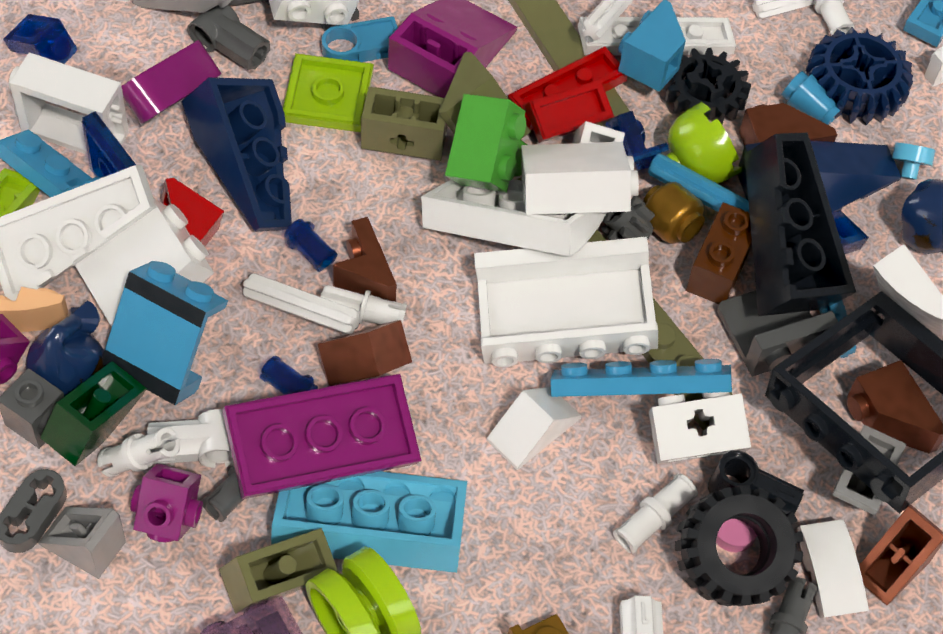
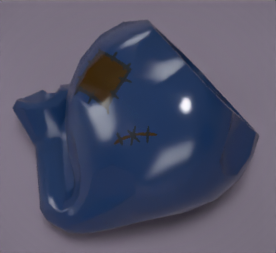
M927 179L917 185L916 189L907 197L903 204L901 212L902 238L914 251L933 254L943 252V180Z
M87 300L80 307H71L67 317L40 333L28 351L25 371L28 368L60 389L64 393V397L104 367L102 366L104 349L91 334L96 330L101 319L98 309L94 304Z

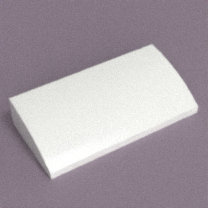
M514 179L509 182L507 192L462 186L453 180H449L421 196L423 228L567 257L574 255L586 244L607 214V212L526 215L522 181Z
M903 244L873 265L879 290L943 341V295Z

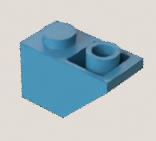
M662 0L653 11L648 10L643 15L633 33L629 31L624 35L618 48V53L622 54L618 71L659 92L679 71L686 42L671 2Z

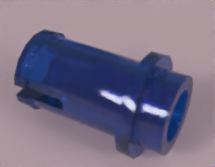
M298 219L284 233L287 245L291 249L297 248L315 269L321 272L336 260L338 254L314 231L315 225L311 221L305 222L303 219Z
M279 356L270 358L261 370L260 379L284 395L318 389L311 375L303 376L282 361Z

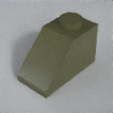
M320 528L237 556L221 567L219 571L234 612L237 614L305 588L309 579L328 568L338 572L324 532Z

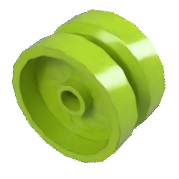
M364 546L344 558L342 574L328 568L309 579L305 585L312 609L326 634H421L420 622L407 592L385 560L370 547Z

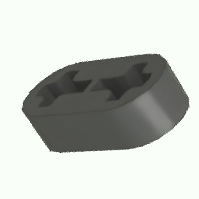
M41 469L31 473L0 513V544L7 551L23 553L32 549L64 506L67 499V491L62 477L57 472ZM48 485H51L54 495L52 497L44 495L37 505L34 506L38 500L35 489L40 488L44 490ZM27 517L25 525L28 532L26 534L17 533L12 538L8 527L10 525L20 526Z

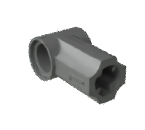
M217 5L201 13L187 27L193 42L200 40L207 47V52L217 49L247 70H255L265 61L270 51V41L242 24L236 12L229 5L224 8Z

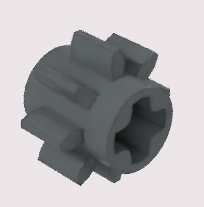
M633 196L631 199V211L607 212L603 219L606 225L602 228V231L608 235L607 238L609 240L647 237L648 240L654 229L650 220L655 214L645 206L646 203L638 196Z

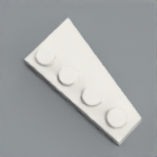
M134 165L1 216L0 283L5 297L16 301L21 287L36 290L45 287L155 209L156 204L143 166Z

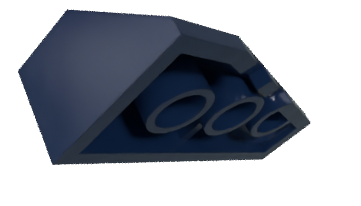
M208 77L181 101L195 141L255 232L278 231L291 228L289 182L284 178L283 163L288 160L287 148L282 146L281 130L286 127L285 114L273 79Z
M810 140L832 214L841 211L842 207L859 198L864 199L901 179L900 172L894 159H892L888 145ZM762 142L745 145L738 167L742 168V171L737 176L747 200L748 190L744 154Z

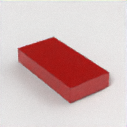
M601 79L529 101L525 105L539 143L575 132L585 121L600 124L614 118Z

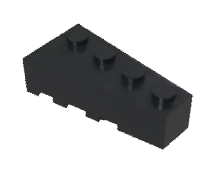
M808 132L774 134L744 154L758 317L822 310L856 293Z

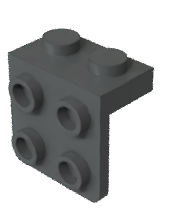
M756 290L721 301L717 309L721 321L752 377L771 371L779 363L838 322L833 311L814 317L810 311L758 317Z

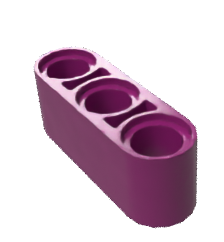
M197 40L122 85L123 98L139 122L143 124L187 97L208 77L217 78L222 73L201 41Z

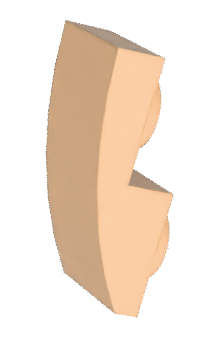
M21 287L16 301L0 295V314H3L20 332L45 330L53 327L68 315L65 296L48 288L36 290Z

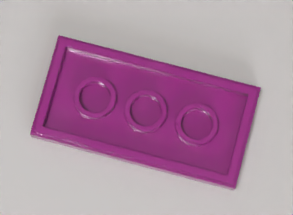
M400 374L224 406L222 409L242 500L415 465L422 461Z

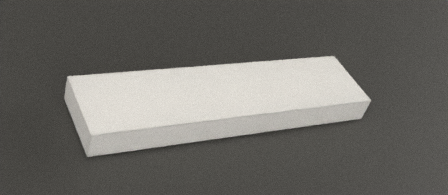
M580 17L578 30L584 55H589L605 46L613 55H622L618 53L621 40L627 32L633 33L642 17H618L598 40H593L591 36L585 37L583 35V21L587 17ZM677 17L686 40L683 51L684 55H690L693 48L700 55L705 54L707 48H712L713 55H720L723 51L727 55L734 54L736 43L729 18Z

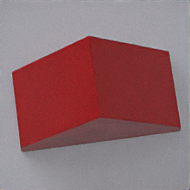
M165 179L161 202L166 206L174 204L188 220L185 228L189 234L195 236L206 246L219 230L224 210L177 179Z

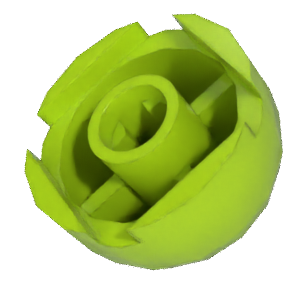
M700 102L680 115L669 129L667 141L671 152L665 156L719 184L739 174L742 168L732 164L739 160V157L718 118L712 122L708 120L704 113L711 109L703 102Z

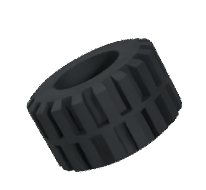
M739 485L708 494L699 499V503L692 505L686 512L688 517L680 522L677 532L681 533V539L675 541V551H681L682 560L677 561L680 571L686 570L689 578L685 581L691 588L697 587L701 590L699 595L706 600L718 601L719 605L724 606L761 604L770 601V597L783 593L787 589L784 584L794 581L798 571L793 569L795 563L802 562L804 552L797 551L796 543L803 542L802 531L795 533L792 524L798 522L793 512L786 514L782 510L786 505L779 497L769 498L770 491L762 488L752 490L750 485ZM729 519H738L747 523L755 531L759 539L760 556L752 571L744 575H738L725 567L717 553L716 538L722 524Z

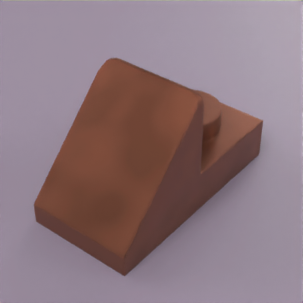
M364 217L353 220L352 238L346 240L350 259L333 265V286L365 295L366 290L371 291L370 295L396 302L397 284L369 218Z

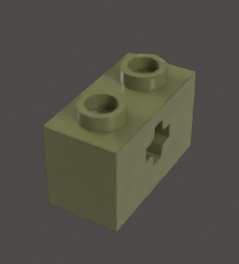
M369 86L361 117V149L441 161L448 125L439 114L445 98Z

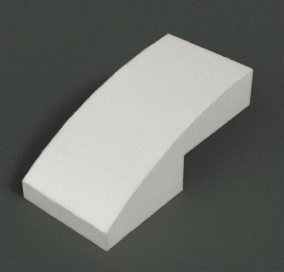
M844 519L797 526L798 532L802 531L803 542H800L801 551L804 552L803 564L806 572L811 571L812 583L818 588L815 600L819 617L824 618L869 611L859 563Z

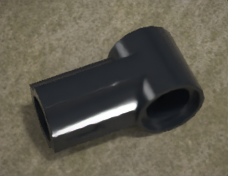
M739 450L730 451L722 456L708 482L709 494L727 487L734 488L739 485H750L752 490L762 488L770 491L769 498L779 497L786 503L782 508L786 514L791 512L795 514L804 495L803 489L759 469L752 456ZM726 475L735 477L740 483L731 481Z

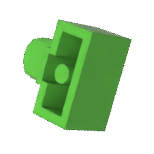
M464 94L445 176L462 186L507 192L509 182L514 177L522 175L521 145L527 144L521 139L526 130V111L509 99Z

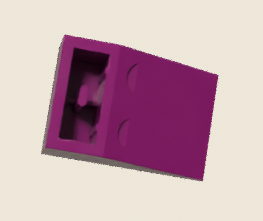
M437 0L412 12L389 37L388 69L436 96L445 98L465 52H472L486 68L515 34L517 26L467 0Z

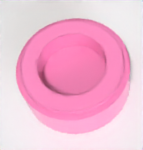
M729 519L720 527L716 544L729 552H742L753 545L757 535L747 523L738 519Z

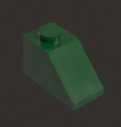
M111 361L56 403L40 439L72 465L76 466L111 435L144 395L147 388Z

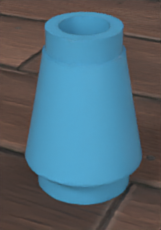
M803 71L799 72L781 94L788 100L786 104L829 125L840 112L836 107V102L826 95V90L817 82L818 80L813 74L808 76Z

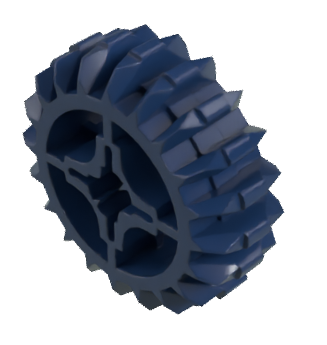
M851 27L846 34L837 29L832 36L825 35L820 43L816 44L815 48H813L805 69L808 76L813 74L818 80L817 82L826 90V95L836 102V107L840 112L835 116V119L843 113L849 115L850 124L857 117H861L862 121L867 125L872 121L873 117L881 123L887 115L894 116L903 103L907 101L913 84V75L911 74L912 63L906 61V51L896 50V41H884L883 33L877 37L870 35L868 28L863 33H857Z

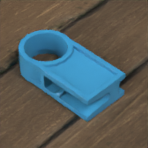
M394 16L330 27L322 36L323 57L357 62L388 58L389 37L398 28ZM337 39H344L352 42L355 47L346 52H337L329 48L328 44Z

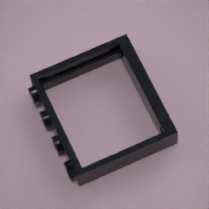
M881 291L772 369L765 396L777 410L784 412L797 423L811 440L818 442L830 452L845 470L852 472L864 482L878 499L889 504L900 514L943 479V451L909 477L803 385L805 381L871 335L943 395V341Z

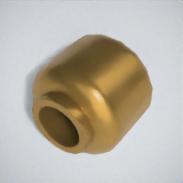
M670 182L663 186L656 185L644 197L643 202L646 203L645 206L655 214L650 220L654 228L653 232L665 242L670 244L689 242L702 229L705 222L703 203L681 184Z

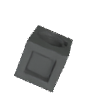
M28 368L0 396V412L4 424L40 449L45 444L40 439L56 403L64 398V393Z

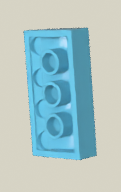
M380 471L279 492L272 521L271 545L322 528L333 559L344 560V558L367 546L375 550L388 565L457 573L467 481Z

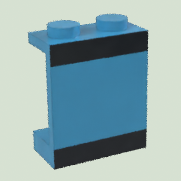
M151 261L129 271L103 354L102 366L105 367L113 361L146 387V390L173 405H177L195 394L199 389L202 376L191 371V367L208 317L225 309L228 300L215 294L209 285L191 281L177 274L174 267L164 262Z

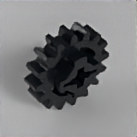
M693 48L689 58L684 54L682 55L679 71L664 86L663 90L667 91L665 101L675 102L673 109L675 114L687 111L703 102L711 109L704 113L708 120L718 118L723 125L725 116L735 120L738 110L744 111L751 89V84L746 82L749 75L748 71H738L740 61L737 59L728 62L726 60L727 53L724 51L719 56H714L712 48H707L705 54L700 55Z

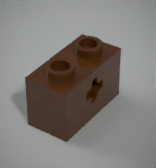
M722 203L693 264L686 288L687 292L716 304L729 299L752 248L749 212L727 203Z

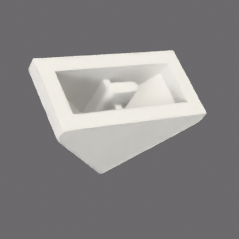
M551 387L523 390L489 434L487 441L518 470L579 421L581 415L562 397H551Z

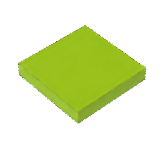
M295 53L283 105L285 122L361 133V117L368 87L371 86L374 64Z

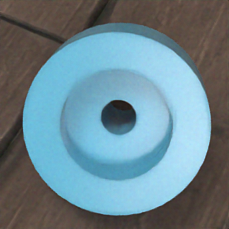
M896 142L892 159L904 161L901 177L917 180L920 165L933 166L936 150Z

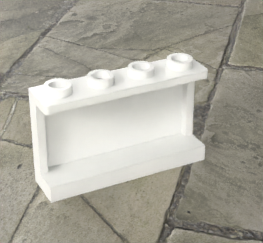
M647 237L586 242L571 257L527 248L474 253L478 281L482 337L481 350L484 364L510 367L523 361L537 360L541 363H553L565 357L581 356L585 359H597L608 353L625 352L629 355H640L651 349H658V325L655 319Z

